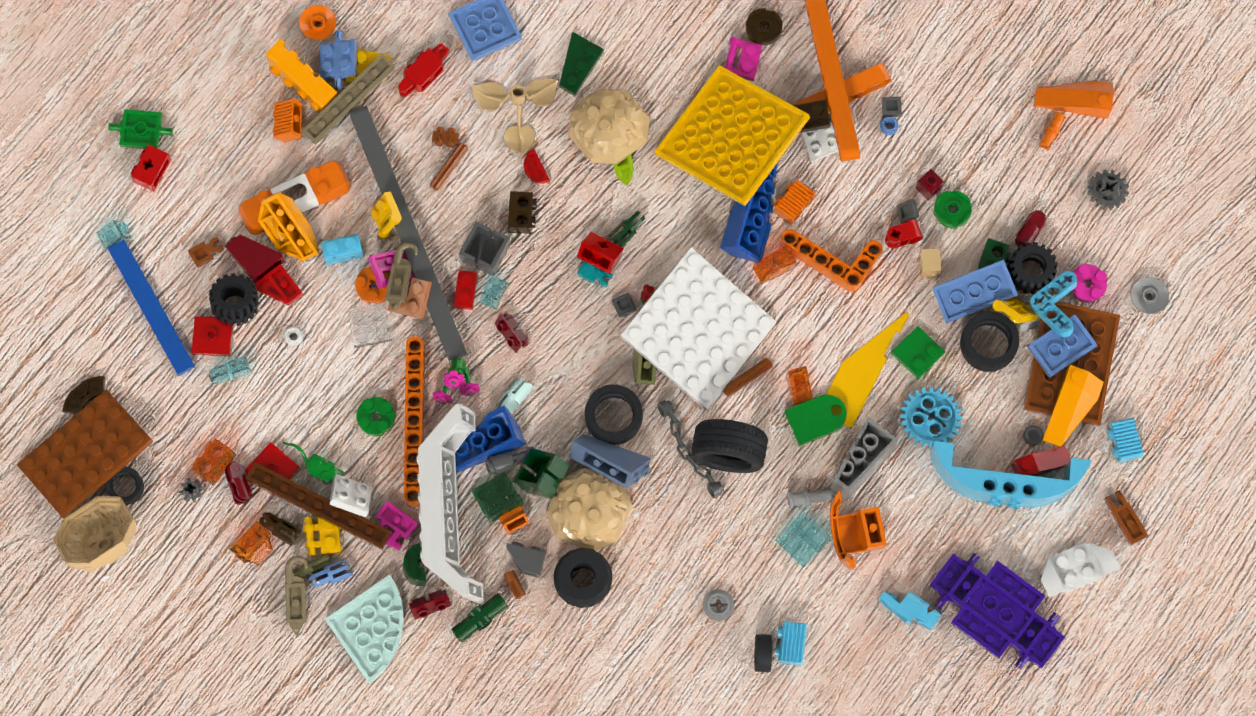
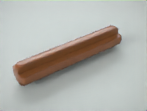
M460 142L431 181L430 187L435 191L441 188L467 152L468 147L464 143Z
M768 358L763 359L728 383L723 393L727 397L731 396L772 368L771 361Z

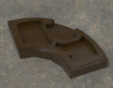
M105 376L86 379L73 391L71 390L64 402L62 412L77 414L89 401L98 397L105 389Z

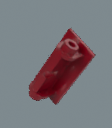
M501 313L495 325L497 330L507 340L509 347L517 353L521 346L524 348L529 344V339L522 329L514 330L519 325L512 315L508 313L502 315Z
M439 589L428 594L430 597L429 601H426L425 596L412 600L409 606L414 619L424 618L429 614L452 606L446 589Z

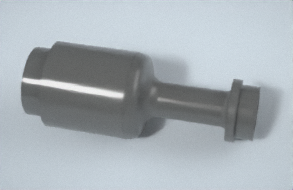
M533 446L527 447L526 451L515 455L506 451L489 457V460L485 461L489 475L494 474L496 476L513 470L515 463L524 460L530 449L535 448Z

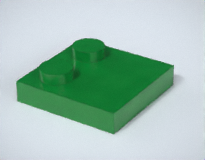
M917 326L891 351V354L919 380L945 354V351Z

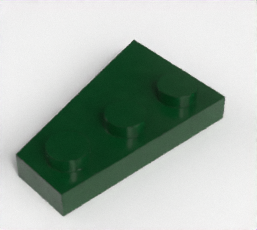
M572 32L559 88L576 96L604 53V49Z

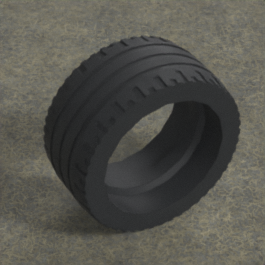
M987 311L977 314L967 322L960 338V348L964 359L970 366L983 372H995L1006 367L1014 359L1019 347V332L1016 325H1014V322L1009 317L999 312ZM985 325L1000 329L1008 340V349L1005 354L997 358H987L978 354L971 343V336L974 330Z
M618 384L602 386L593 392L586 403V426L592 436L598 440L613 445L626 443L638 433L642 424L643 410L641 402L636 394L625 386ZM610 398L624 400L631 406L633 412L631 423L624 430L617 432L602 429L595 419V410L598 404Z

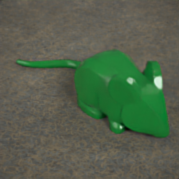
M283 441V444L293 446L300 451L308 473L314 478L321 479L324 484L331 483L336 474L344 475V471L335 468L333 462H325L323 457L313 454L308 459L301 447Z

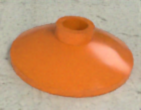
M314 5L307 8L301 14L299 26L302 33L309 39L322 40L334 32L336 17L328 7ZM317 23H321V24H322V26H320V27H316L315 25H316Z

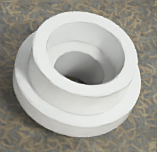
M291 327L286 330L284 339L288 345L297 346L303 341V332L299 328ZM293 334L297 335V338L295 340L291 339V336Z

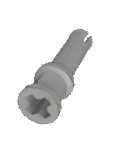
M832 488L817 491L804 489L803 492L796 493L789 491L787 492L789 508L793 509L794 506L805 505L807 507L814 502L833 500L836 493L832 491Z

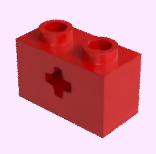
M148 145L141 152L138 165H135L131 171L133 182L154 192L171 162L169 154Z
M590 232L582 241L577 257L610 274L619 263L624 248Z

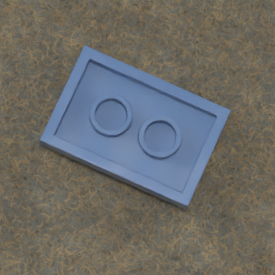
M1076 315L1070 317L1073 322V333L1070 336L1061 337L1054 330H1050L1027 346L1049 378L1098 346ZM1061 324V329H1062V328L1068 329V325H1067L1066 327H1064V326Z

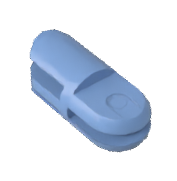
M343 558L324 566L325 570L311 575L309 581L328 575V577L312 583L311 586L318 587L328 582L334 584L353 576V573L349 572L333 578V576L349 570V565L330 571L331 568L347 562V559Z

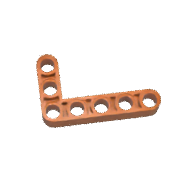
M785 230L780 240V245L785 251L850 292H855L860 288L880 259L883 246L879 241H869L852 266H849L795 230ZM791 237L794 242L787 243L784 239ZM806 247L810 252L803 253L800 249ZM874 248L878 253L872 254L869 252V249ZM824 258L826 262L823 264L818 263L816 259ZM865 263L868 268L861 269L858 265ZM839 268L842 272L836 274L832 269ZM854 278L857 280V283L851 284L848 282V279Z

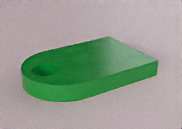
M821 395L784 410L799 447L837 432L843 427L847 416L844 403L833 395ZM838 406L842 412L839 415H833L831 408Z

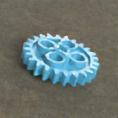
M930 386L927 392L922 387L921 393L915 390V397L909 394V401L904 400L903 404L906 407H901L900 409L904 414L899 416V419L904 421L901 422L900 427H906L903 434L909 433L908 440L914 438V445L921 442V448L928 444L929 449H931L934 441L947 442V439L953 441V435H958L959 432L955 428H961L962 424L958 423V421L963 419L962 416L958 415L962 410L956 409L958 402L952 403L953 395L949 398L946 397L948 391L941 394L940 388H938L936 392H933V388ZM928 401L931 403L932 408L927 409L922 403ZM945 411L948 413L949 417L942 418L939 415V412ZM933 415L934 418L931 421L928 420V417ZM913 418H920L922 424H915ZM936 427L939 433L932 434L929 428Z

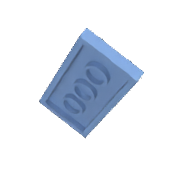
M1004 259L932 287L946 323L992 306L996 300L1005 301L1018 296Z

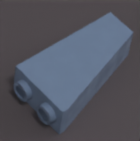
M584 434L573 441L569 454L571 459L626 489L633 484H637L639 479L643 476L646 477L650 471L649 464L651 458Z

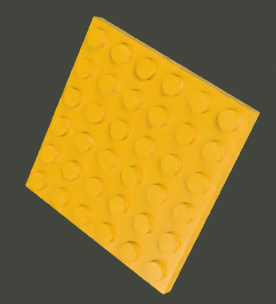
M719 65L654 153L661 159L746 206L810 119L808 113Z

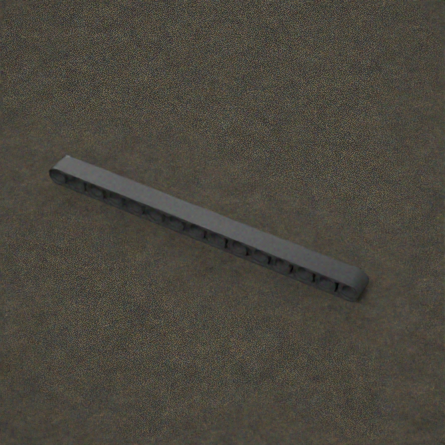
M366 105L350 111V117L380 192L383 195L385 192L391 191L401 214V221L395 225L401 244L410 242L418 249V255H414V251L411 248L404 250L408 261L411 263L416 279L432 282L427 308L446 356L450 361L466 355L465 347L368 107Z

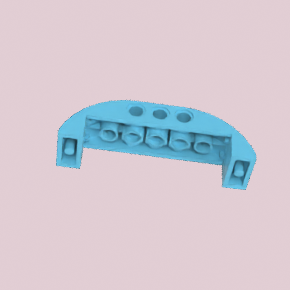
M934 441L930 450V457L937 473L954 491L972 500L989 503L990 506L999 507L1002 504L1008 505V508L1011 509L1040 507L1055 503L1068 495L1077 486L1091 465V460L1071 458L1065 466L1064 480L952 466L954 443Z

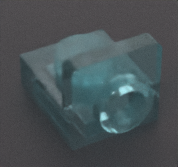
M112 220L96 232L103 247L106 249L116 244L122 238L129 239L131 237L128 232L129 228L123 221Z
M491 275L482 289L480 302L488 307L497 309L509 283Z

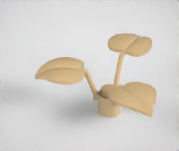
M537 79L529 82L525 88L521 85H515L506 97L503 87L493 82L472 85V92L477 104L488 111L497 110L500 103H505L510 97L511 102L517 106V127L511 126L505 131L504 142L517 153H525L533 146L535 133L532 127L528 125L521 127V105L525 102V97L528 100L532 99V102L537 106L551 104L556 96L558 80Z

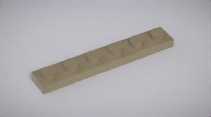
M383 53L379 55L302 132L316 145L396 68L395 65Z

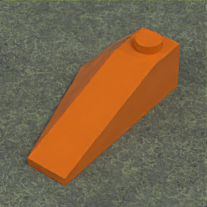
M1092 80L1037 88L1034 107L1108 119L1112 111L1114 97L1113 83Z

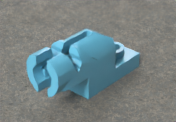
M885 591L878 599L882 605L908 626L915 618L917 623L931 630L942 616L935 609L928 613L927 609L930 604L911 592L907 594L901 603L897 602L898 598L890 592L887 594Z

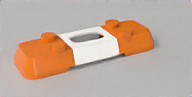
M329 161L321 166L312 167L308 172L269 190L260 191L256 196L243 201L239 205L238 210L249 233L258 235L265 232L258 222L262 200L277 192L281 193L297 184H303L307 189L305 196L294 200L302 213L347 194L350 191L351 184L342 165L338 161Z

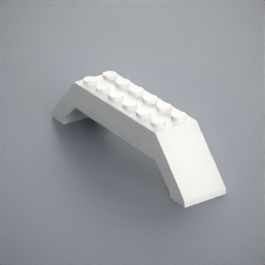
M455 404L418 448L416 459L419 465L417 480L420 484L418 500L421 510L419 512V520L421 522L419 536L422 542L420 557L425 566L461 596L477 603H484L483 583L473 580L460 567L455 452L472 431H476L475 412L461 404Z

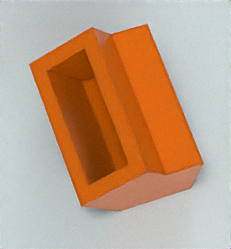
M521 506L499 517L507 534L529 523Z

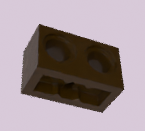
M510 191L509 233L531 234V229L535 228L536 217H533L532 214L533 210H536L537 199L533 198V192ZM521 201L528 202L524 207L518 205ZM519 219L527 220L523 225L517 223Z

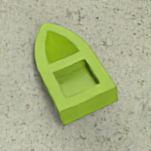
M631 154L619 164H614V170L618 179L626 186L630 183L634 170Z

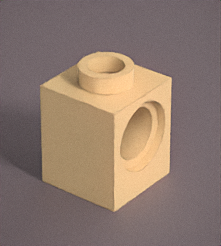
M921 249L919 254L921 277L934 279L940 276L942 271L940 249Z

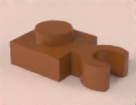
M217 237L213 238L209 245H206L203 241L187 250L197 268L213 260V253L223 252V246L214 247L219 242Z

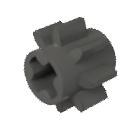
M188 478V482L185 484L181 483L183 490L179 491V493L185 495L184 500L186 502L192 499L196 503L198 497L203 498L201 491L204 490V487L198 486L200 482L198 479L193 482ZM191 487H194L193 493L190 494V493H189V491H191L190 488H191Z

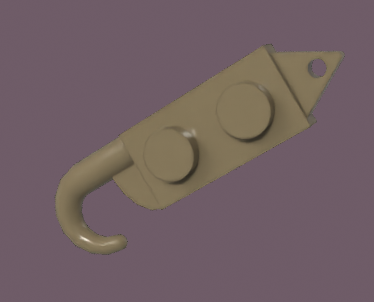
M410 242L403 243L397 247L390 271L385 299L389 302L393 312L402 302L405 303L412 271L411 263L406 259H402L403 251L411 248L414 251V255H418L417 247Z
M293 556L285 564L286 624L289 623L296 636L299 634L303 624L306 623L305 581L301 577L293 576V564L295 562L303 563L305 569H308L306 559L301 556Z

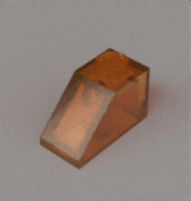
M785 246L769 254L757 263L753 270L760 283L763 284L795 269L796 260L790 248Z

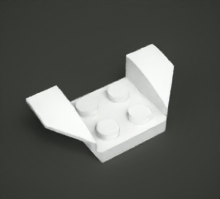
M1083 543L1048 557L1041 582L1048 597H1052L1059 593L1066 594L1104 578L1106 574L1119 570L1121 567L1113 551L1094 544Z

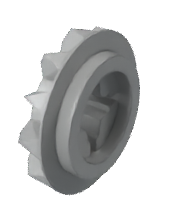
M713 590L704 598V612L712 620L721 621L727 619L733 613L734 600L724 590ZM717 598H719L721 604L727 605L721 607L720 613H718L716 607L710 606L716 604Z

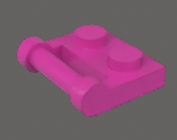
M731 37L726 64L723 67L746 80L754 81L762 45ZM737 48H742L738 69H733Z
M396 250L370 255L368 258L379 289L385 288L388 285L389 277L385 278L384 273L391 271ZM403 251L402 259L408 260L405 251ZM413 270L411 271L409 282H411L412 278H415Z

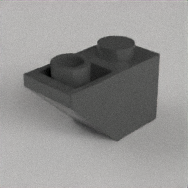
M519 542L507 543V551L520 573L540 578L546 557L545 552L542 551L543 549L536 546L526 548Z

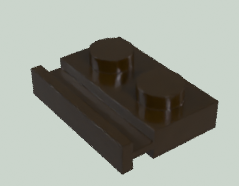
M826 100L793 105L810 116V119L799 133L830 128Z

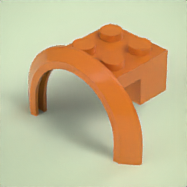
M839 490L830 505L831 534L839 560L849 570H854L856 568L854 556L849 558L847 555L881 550L887 543L879 507L861 509L854 514L838 516L839 506L842 503Z

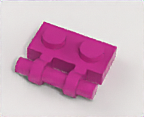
M388 501L375 516L381 521L378 525L384 528L388 526L395 531L386 544L398 551L403 546L398 541L399 537L402 536L408 540L419 525Z

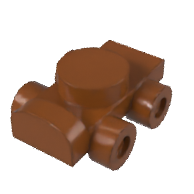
M437 127V131H433L432 143H435V146L442 147L446 145V147L453 148L454 145H458L459 133H455V128H448V132H444V127Z

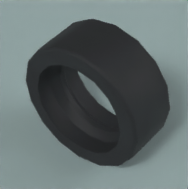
M124 467L105 483V488L109 496H118L113 488L115 480L122 475L133 477L136 482L135 491L130 496L121 497L125 505H130L138 501L142 496L144 483L136 470Z
M756 634L754 650L755 672H771L772 635Z

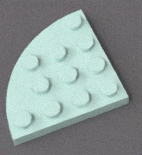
M390 574L325 619L369 684L377 679L391 663L403 634V604L398 588Z

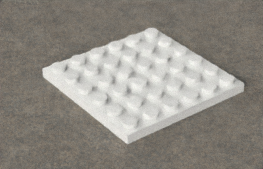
M689 248L619 336L700 406L708 410L776 324V321L694 249Z

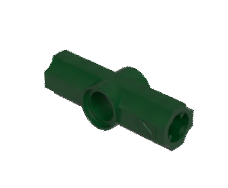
M497 593L482 606L478 605L471 610L467 617L451 630L457 639L463 643L474 633L490 625L493 621L492 619L507 609L508 605Z

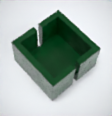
M531 448L523 464L536 473V476L524 467H520L513 482L529 494L552 499L560 485L558 483L559 480H563L570 465L556 454Z

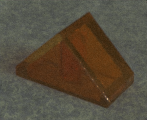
M803 366L787 371L786 380L794 405L813 399L807 367Z

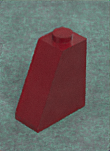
M242 235L232 237L225 246L228 253L254 283L279 264L282 265L285 262L280 252Z

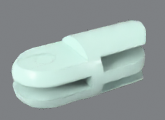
M519 377L516 378L499 399L496 409L505 405L512 414L532 391L533 385Z

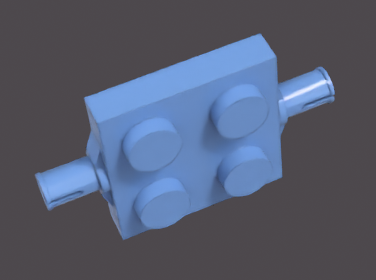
M335 31L334 42L320 45L319 75L324 80H334V90L342 89V79L357 75V42L355 39L343 41L342 31Z

